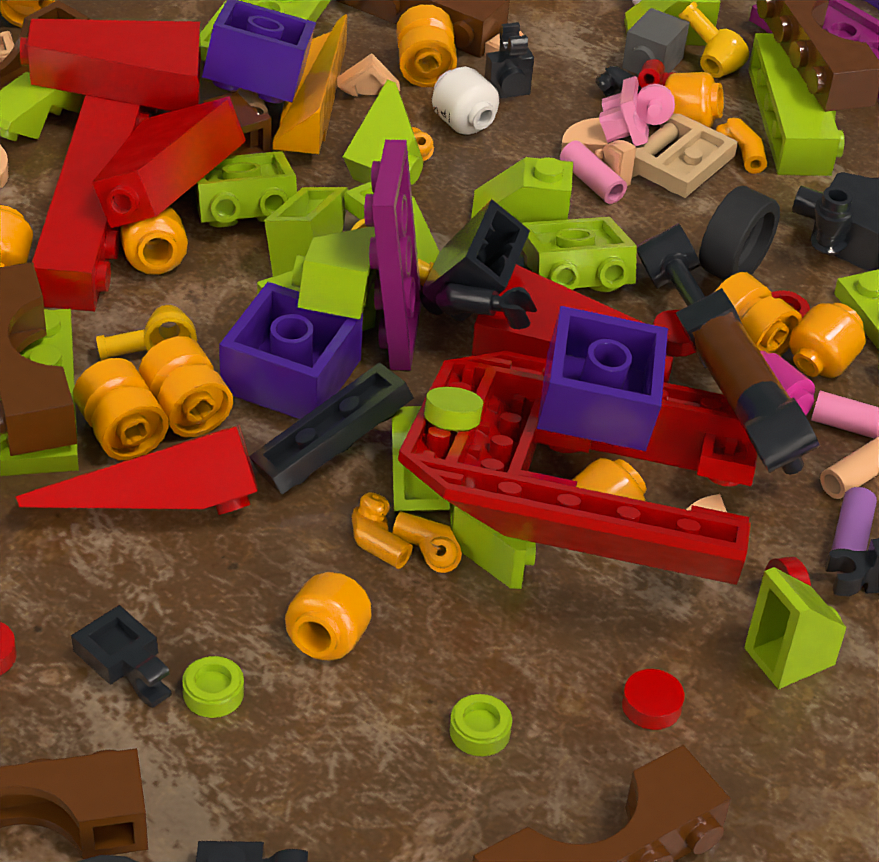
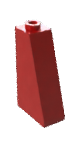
M31 19L28 37L20 38L21 66H29L31 85L175 111L199 104L201 76L200 22Z
M230 96L145 118L141 121L92 182L111 228L157 217L244 144L246 139Z
M516 265L506 289L499 296L515 287L524 288L530 294L537 308L536 312H526L531 324L525 329L517 330L510 327L503 312L497 311L494 316L479 314L474 326L472 356L509 351L547 359L560 306L641 323L644 322ZM668 355L665 358V383L669 382L674 357Z

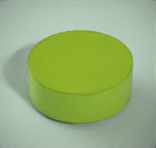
M434 388L427 393L424 416L432 425L449 431H468L480 424L483 400L477 394L462 388Z
M219 656L204 657L193 662L184 672L182 679L183 699L192 712L203 717L216 718L232 713L241 704L244 697V676L240 667L230 659Z
M486 694L470 695L456 703L451 712L450 736L453 743L460 750L473 756L483 757L500 752L508 744L512 727V715L505 703L496 697Z

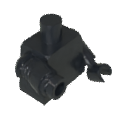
M841 172L836 174L830 187L826 188L824 192L800 186L793 203L792 212L815 220L810 240L813 248L821 254L834 255L867 271L878 270L879 177L869 178Z
M491 199L439 252L422 288L423 291L421 292L420 299L423 306L432 314L440 315L445 312L457 321H464L473 313L494 316L499 311L504 313L510 327L520 330L529 327L531 322L526 312L537 311L530 294L522 287L512 288L502 296H499V294L506 289L516 265L532 271L525 264L524 257L521 254L530 230Z

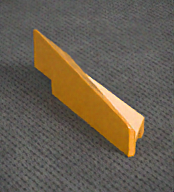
M347 14L343 15L336 22L331 32L312 39L305 70L293 102H284L280 127L273 139V150L312 154L320 153L322 141L325 142L337 89V77L340 75L347 43Z

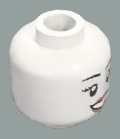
M464 66L449 70L438 78L433 90L432 105L437 115L454 131L469 135L487 128L493 122L499 106V94L495 87L475 69Z

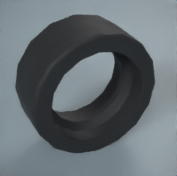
M738 186L728 193L714 212L702 238L699 251L701 267L723 280L739 272H748L752 275L764 259L776 234L780 219V206L777 201L747 186Z

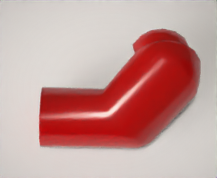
M648 60L640 70L638 82L642 88L651 84L665 86L668 77L676 72H665V66L660 60Z

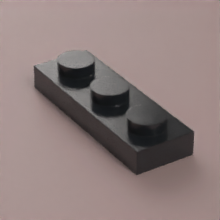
M379 362L251 454L249 458L258 473L281 494H284L293 486L304 482L312 472L334 456L348 450L356 440L378 424L392 418L400 408L413 400L414 397L407 383Z

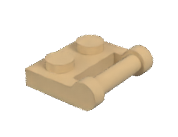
M673 114L668 121L660 124V129L648 137V143L636 147L632 178L640 175L666 188L668 191L686 198L735 156L738 141L682 114ZM669 143H674L658 157H655Z

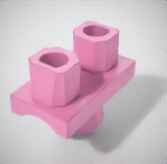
M636 76L623 80L621 93L602 99L603 112L600 113L599 120L607 142L631 136L635 147L648 143L650 124H662L673 115L675 99L672 92L663 85L651 84L642 88L638 93L639 82Z

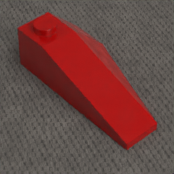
M239 424L172 445L154 453L141 455L100 470L91 471L16 496L19 507L205 509L215 505L218 515L249 506L248 495L257 492L258 486Z

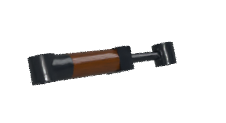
M677 223L637 244V254L655 287L658 289L672 281L686 303L687 307L676 312V315L704 368L709 370L745 429L767 471L771 473L782 467L783 471L789 475L800 472L804 466L801 456L819 448L818 439L795 398H790L744 328L734 305L724 290L721 288L705 297L690 271L701 266L681 225Z

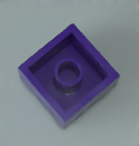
M227 0L213 25L202 77L213 80L214 85L225 90L234 91L242 88L256 92L259 98L271 103H282L284 101L292 103L305 70L316 22L239 0Z
M267 282L219 344L220 376L233 396L301 419L338 393L360 362L363 313L359 320L298 308L300 292Z
M560 306L547 353L537 429L646 451L662 406L668 328Z

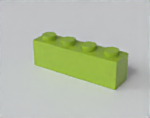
M755 33L748 71L777 174L832 176L835 160L842 157L844 151V133L842 130L837 129L835 123L836 111L825 112L815 96L809 92L807 84L797 69L791 65L790 58L780 43L775 41L773 33Z

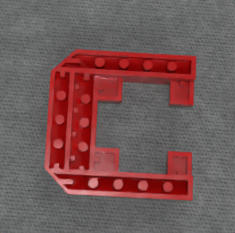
M501 351L444 360L430 390L438 387H457L469 390L480 396L483 400L480 424L468 431H449L432 425L424 416L425 398L398 455V461L442 498L506 537L724 583L738 584L748 551L751 523H749L750 517L692 505L690 511L576 487L577 481L528 471L537 445L541 443L560 453H575L578 451L589 453L591 449L698 471V476L707 477L713 483L721 486L732 487L742 484L752 487L758 454L723 394L663 382L662 406L647 449L642 451L537 429L547 359Z

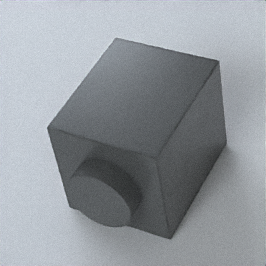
M650 8L627 31L622 68L639 74L646 61L657 59L664 64L665 72H671L684 57L689 22Z

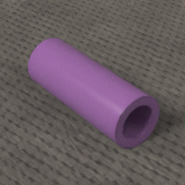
M854 487L845 492L831 551L834 549L867 550L877 504V498L872 491L862 487Z

